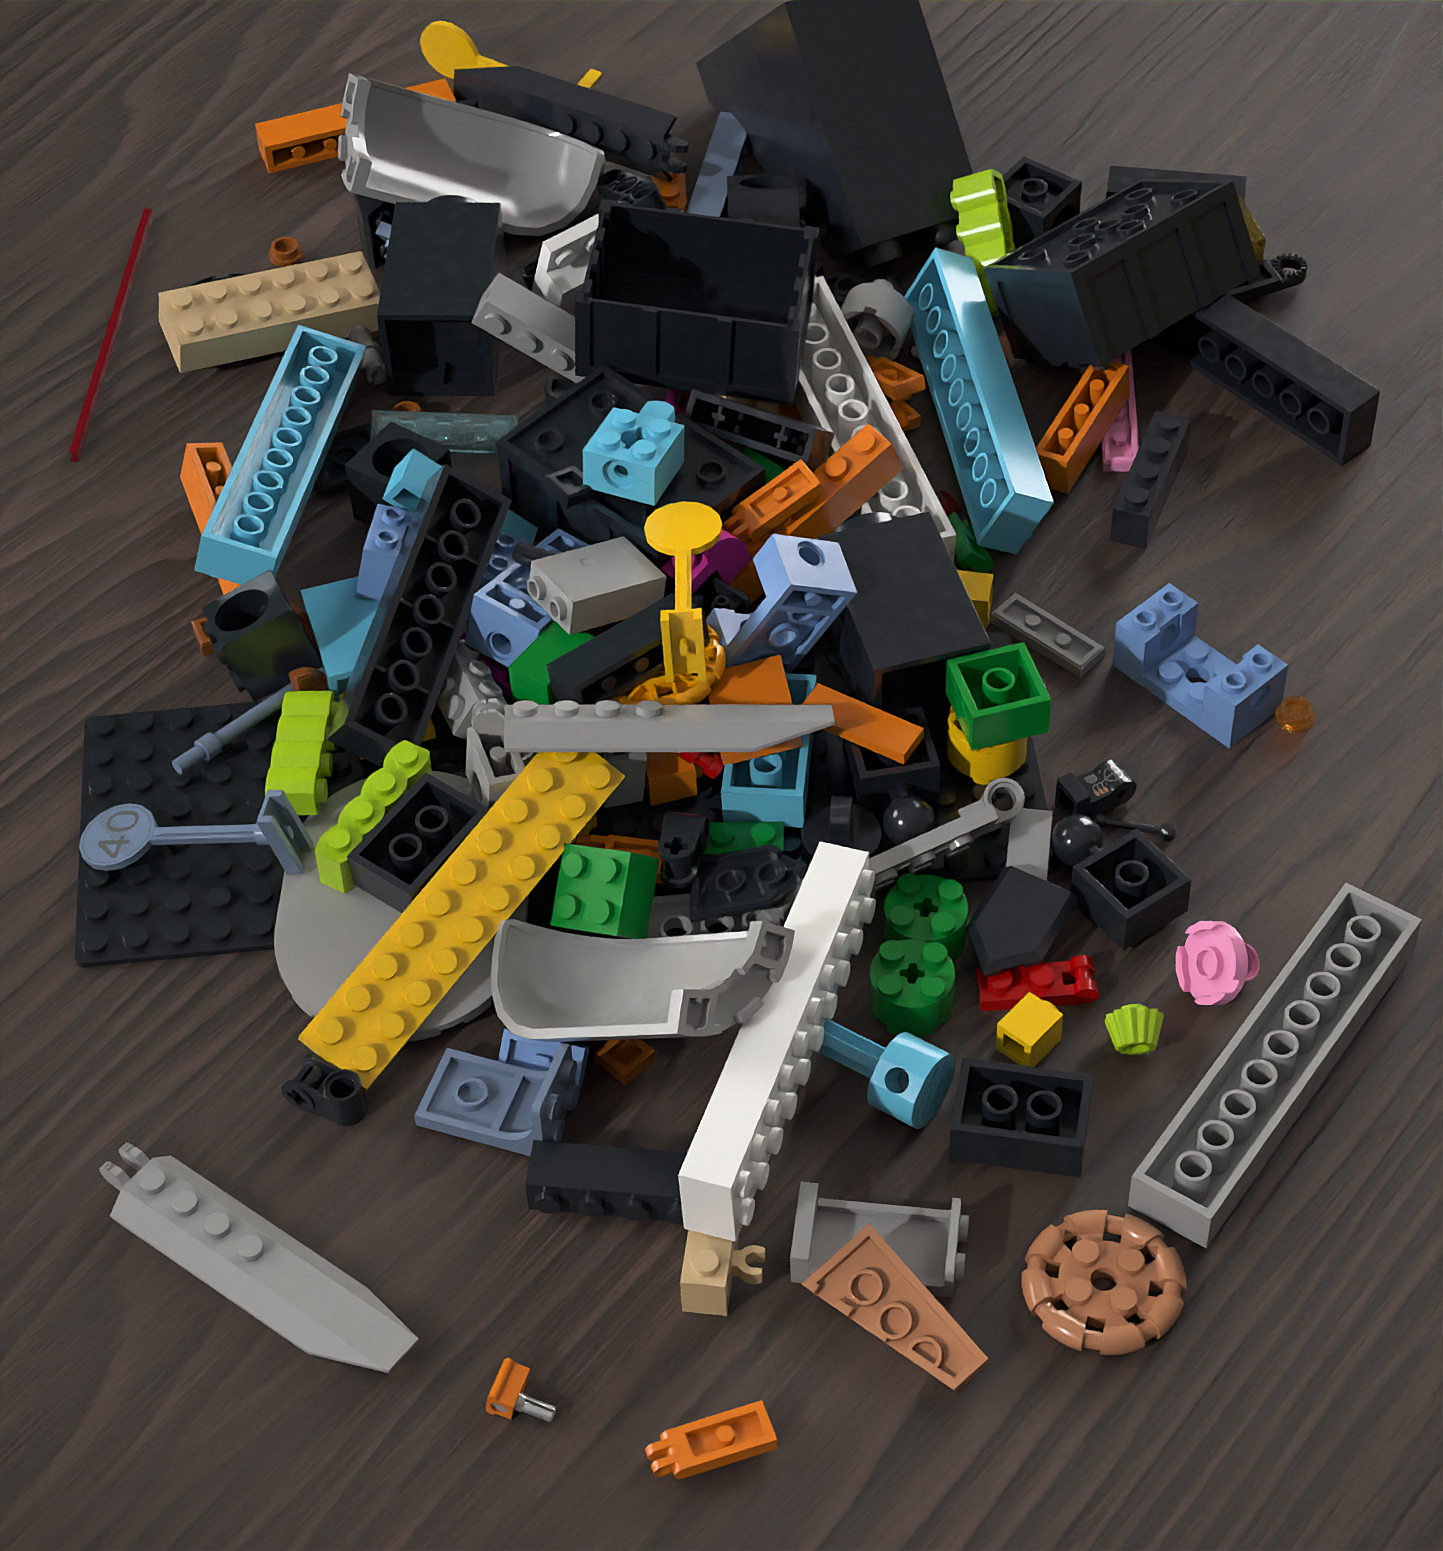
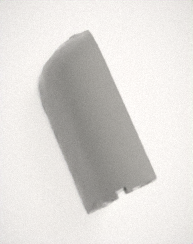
M349 73L341 110V117L347 118L346 133L339 137L338 153L339 160L345 161L346 169H343L341 177L344 185L351 193L394 204L395 202H427L443 195L464 196L477 202H500L504 232L514 235L542 236L566 227L585 209L597 185L598 178L605 171L606 159L604 158V151L582 140L522 120Z
M505 919L499 923L498 931L495 934L491 965V993L497 1016L511 1034L531 1040L568 1042L716 1035L737 1023H744L764 1005L763 997L768 992L772 983H779L786 968L793 945L795 930L766 921H751L749 930L741 932L646 939H612L565 933L515 919Z

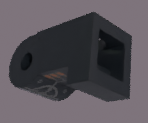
M1108 760L1099 764L1094 770L1076 778L1072 773L1057 778L1055 806L1064 817L1080 814L1092 818L1095 813L1106 814L1126 803L1134 795L1137 786L1118 762Z

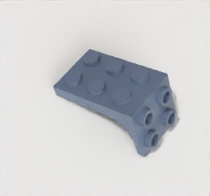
M566 1043L559 1045L548 1071L529 1070L447 1048L414 1115L416 1125L531 1156L533 1140L560 1142L565 1128L564 1118L568 1110L573 1111L576 1108L580 1095V1086L575 1084L577 1061L572 1058L571 1045Z

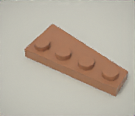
M870 1223L802 1283L809 1291L955 1392L961 1390L991 1362Z

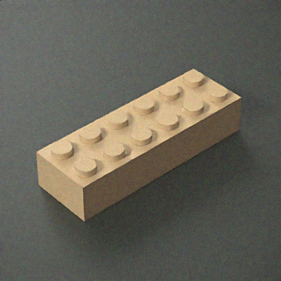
M362 251L160 292L159 323L179 372L184 373L286 351L297 325L339 338L348 337L349 331L359 325H363L364 329L367 327L370 332L379 331L377 310L380 291Z

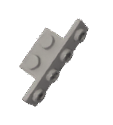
M460 640L438 696L437 704L453 735L467 740V728L472 727V709L475 702H478L479 699L497 698L504 706L508 704L502 695V689L494 681L491 669L484 663L480 652L464 643L465 640Z

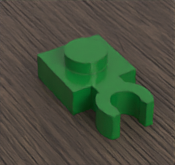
M953 512L948 516V519L956 533L954 559L964 569L972 568L979 573H987L995 566L985 547L977 544L970 521L965 519L962 522L958 514Z

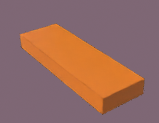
M819 683L802 703V705H832L835 725L823 730L902 764L907 761L924 738V728Z

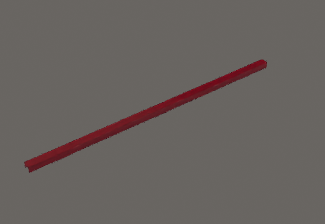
M152 209L143 210L134 237L132 249L69 450V454H72L71 461H79L153 220Z

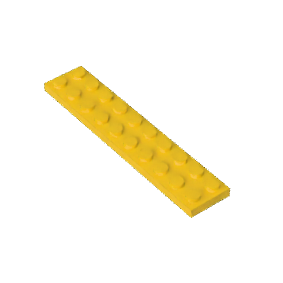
M538 752L303 1030L298 1040L318 1056L340 1069L351 1070L358 1074L363 1091L366 1092L493 939L498 931L499 923L512 916L565 850L564 843L571 844L621 784L625 775L596 752Z

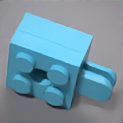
M649 401L639 413L613 407L583 449V485H589L596 491L655 506L684 463L685 425L674 422V407L664 401Z

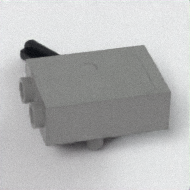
M624 536L559 554L520 541L512 552V559L516 563L531 568L530 578L527 581L530 597L569 635L589 630L593 634H599L603 632L604 625L627 619L664 598L666 575Z

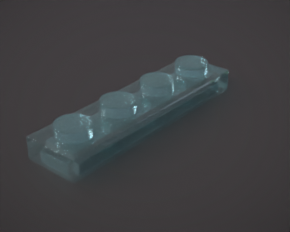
M372 410L371 440L391 421L450 448V452L498 454L496 441L517 426V416Z

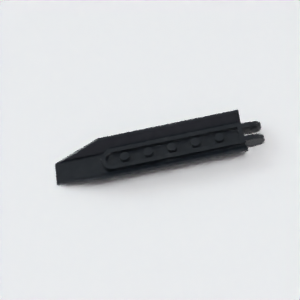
M521 66L454 70L453 95L456 102L467 99L478 100L479 109L532 123L582 140L603 150L604 158L608 162L669 182L672 181V177L668 172L674 174L687 172L686 162L670 157V151L678 154H684L689 151L688 142L672 137V134L669 133L677 120L676 115Z

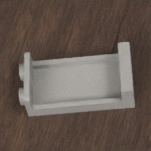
M800 1182L790 1255L791 1282L803 1283L870 1223L933 1296L953 1298L955 1280H964L966 1253H957L958 1242H967L969 1215L961 1214V1198H952L951 1210L819 1198L818 1183Z

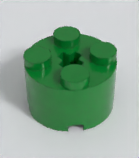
M907 873L900 876L897 884L888 892L884 902V942L908 939L938 942L945 946L950 959L954 958V961L964 952L967 942L968 903L963 893L962 885L956 880H947L935 875Z
M915 939L888 940L884 942L870 966L869 1006L876 1021L878 1019L886 1025V1030L897 1036L900 1033L908 1032L920 1038L934 1033V1028L944 1021L946 1024L951 1018L954 1009L955 969L945 946L938 942H926Z

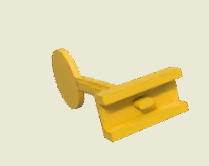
M445 21L432 22L421 34V49L428 63L437 72L448 78L454 79L455 69L507 66L480 55L472 39L461 28ZM591 68L579 81L578 85L593 89L601 80L602 72Z
M682 501L667 504L656 509L647 518L644 526L646 540L650 546L656 551L675 556V610H661L660 612L666 683L674 682V674L698 673V681H706L702 609H692V555L712 548L720 540L723 528L719 514L711 507L698 502Z

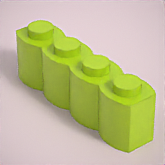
M989 169L953 180V191L950 193V199L953 208L959 212V224L956 226L958 240L965 246V256L973 260L991 317L993 318L1000 316L984 267L1014 251L1016 248L1013 242V228L1007 208V194L1002 174L994 169Z
M286 691L284 694L282 714L278 722L276 741L272 750L271 767L266 778L265 797L268 790H283L297 815H317L320 803L327 802L328 784L325 777L332 776L333 759L330 751H336L337 745L326 740L340 705V702H335L334 691Z
M404 740L388 752L384 759L383 768L375 771L367 778L362 786L361 795L351 800L341 811L338 824L329 828L319 838L315 848L320 883L344 894L357 887L354 885L347 856L426 772L432 775L429 750Z

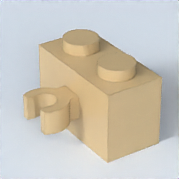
M688 1230L680 1279L682 1311L727 1316L733 1276H739L741 1280L748 1284L762 1283V1268H752L748 1264L751 1262L765 1263V1248L758 1245H750L742 1250H737L739 1236L735 1242Z

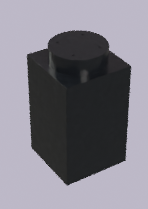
M443 195L427 202H395L377 310L389 396H495L502 340L472 323L483 293L497 274L500 273L508 278L500 202H477L471 198L459 195Z
M930 511L901 518L883 512L866 513L847 520L830 534L817 536L818 540L839 543L857 591L856 595L824 632L851 697L884 712L922 706L931 737L947 733L948 716L951 708V703L946 694L947 660L990 650L991 642Z

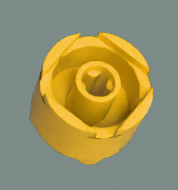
M951 705L947 723V756L951 764L958 771L972 777L973 781L977 784L988 785L995 779L1009 776L1020 768L1026 760L1028 737L971 750Z

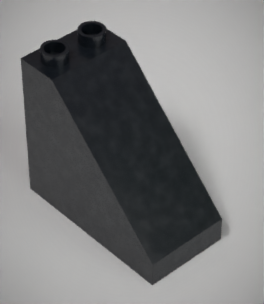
M919 0L787 1L696 62L708 101L719 114L721 111L729 112L738 120L747 132L746 148L765 171H772L775 174L795 173L797 183H803L806 197V212L800 213L805 217L810 226L819 227V237L837 258L861 251L866 268H870L905 256L901 238L922 232L927 249L958 240L956 226L959 224V212L952 206L950 193L953 191V180L972 175L973 171Z

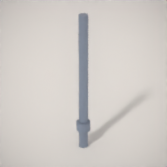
M323 665L316 668L325 674ZM288 684L214 734L207 733L194 742L195 746L172 761L174 769L179 774H182L203 759L209 761L220 754L224 745L282 708L285 692L293 691L292 684Z

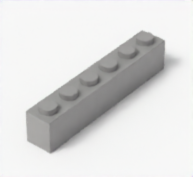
M498 273L483 293L472 323L573 382L578 383L585 377L575 376V317ZM635 384L658 400L666 402L669 388ZM681 393L677 397V404L679 403Z

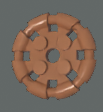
M1087 1210L1064 1217V1223L1056 1227L1052 1224L1046 1227L1035 1238L1026 1254L1025 1262L1028 1264V1267L1022 1271L1021 1284L1023 1295L1031 1314L1039 1316L1043 1322L1042 1328L1051 1337L1078 1351H1082L1083 1347L1099 1350L1100 1355H1121L1143 1349L1145 1342L1153 1337L1160 1339L1174 1325L1184 1306L1181 1293L1187 1289L1186 1275L1183 1263L1174 1247L1168 1248L1163 1242L1164 1234L1157 1228L1127 1213L1125 1218L1107 1215L1108 1210ZM1104 1232L1122 1235L1120 1243L1103 1240ZM1073 1238L1076 1243L1073 1245L1072 1251H1070L1064 1243ZM1150 1253L1155 1260L1145 1265L1144 1256ZM1045 1270L1058 1272V1278L1049 1277ZM1105 1277L1111 1279L1116 1286L1109 1291H1101L1096 1289L1091 1282L1096 1278ZM1149 1290L1163 1292L1157 1297L1148 1296ZM1064 1301L1069 1308L1066 1311H1057L1055 1306ZM1136 1314L1141 1323L1135 1326L1133 1323H1128L1126 1319ZM1086 1326L1104 1328L1103 1332L1088 1330Z

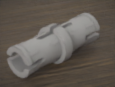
M363 325L353 327L349 331L348 339L349 341L366 346L362 368L367 380L370 383L373 380V384L385 382L386 374L382 360L383 353L379 344L373 341L367 327L365 329Z

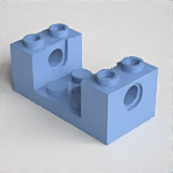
M377 504L363 548L355 597L381 600L415 512L403 510L396 506ZM506 532L499 533L478 591L515 563L512 559V552L516 544L520 541L526 542V538L514 536Z
M560 529L555 530L536 545V547L555 554L589 546V544ZM516 562L474 594L464 642L483 655L507 667L554 621L528 594L527 581L530 578L531 568Z
M772 534L753 558L766 598L753 613L739 614L735 613L734 610L714 608L706 618L707 624L720 636L719 644L726 650V668L781 655L784 671L790 674L857 593L838 542Z
M1168 583L1116 622L1112 665L1230 749L1282 708L1288 664L1259 644L1244 654L1239 664H1235L1195 636L1198 602ZM1197 677L1205 680L1206 683H1191L1188 679Z

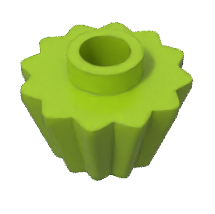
M1129 1004L1121 1007V1009L1114 1010L1113 1013L1106 1014L1105 1025L1116 1051H1119L1121 1054L1141 1055L1156 1050L1164 1013L1158 1012L1156 1008L1149 1009L1142 1004Z

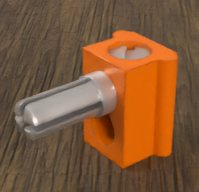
M506 1358L487 1397L485 1410L489 1414H497L510 1420L516 1410L551 1422L554 1418L556 1407L523 1393L528 1382L530 1368L515 1363L511 1358Z

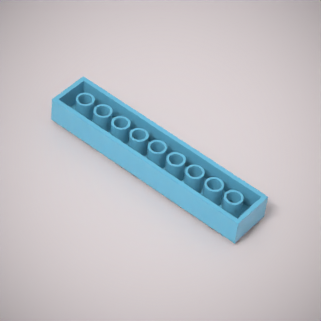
M935 248L904 296L915 310L911 324L912 334L977 544L1017 554L1023 544L1030 539L1033 530L1043 516L1050 511L1053 504L1052 495L973 260L967 256Z
M297 325L201 535L195 571L240 585L247 583L268 570L271 571L274 578L276 577L358 383L366 351L365 345Z

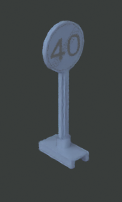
M268 790L256 824L158 827L151 811L142 805L128 803L114 806L100 813L88 824L81 835L79 849L83 859L91 867L110 871L124 868L136 862L152 845L256 842L257 845H270L287 875L303 873L304 867L298 858V853L300 849H311L313 841L284 791Z

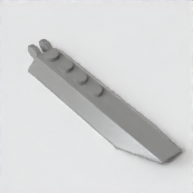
M497 698L479 699L473 705L471 720L472 728L475 729V732H479V734L504 735V752H755L835 725L832 705H661L659 702L651 700L641 701L637 705H620L618 702L610 700L600 701L596 705H579L577 702L568 700L556 702L554 705H537L533 701L523 700L515 702L513 705L504 706Z
M126 1142L119 1149V1153L127 1164L138 1171L131 1179L123 1169L114 1165V1163L107 1161L99 1168L101 1175H103L107 1182L120 1190L110 1214L113 1220L307 1354L390 1373L419 1341V1338L367 1287L171 1155L149 1160L140 1149Z

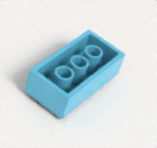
M785 673L792 704L802 705L817 686L816 675ZM814 732L801 736L802 747L737 763L725 764L721 789L723 822L783 821L784 827L802 828L806 813Z

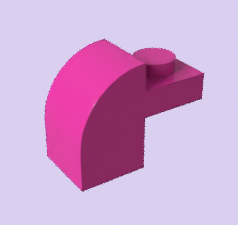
M722 530L720 540L712 548L692 555V594L712 573L728 585L746 567L752 558L741 540ZM673 556L660 570L666 575V580L675 585V556Z

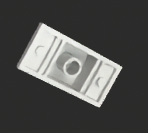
M598 214L542 243L531 292L574 317L575 299L577 292L582 291L598 228Z

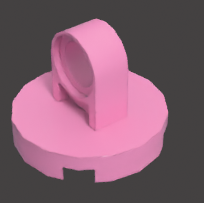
M1199 921L1185 932V934H1190L1186 939L1185 946H1178L1176 974L1179 985L1184 992H1190L1196 999L1193 1001L1199 1005H1224L1232 1001L1243 988L1244 982L1254 979L1259 972L1260 962L1254 948L1244 943L1237 930L1224 921Z

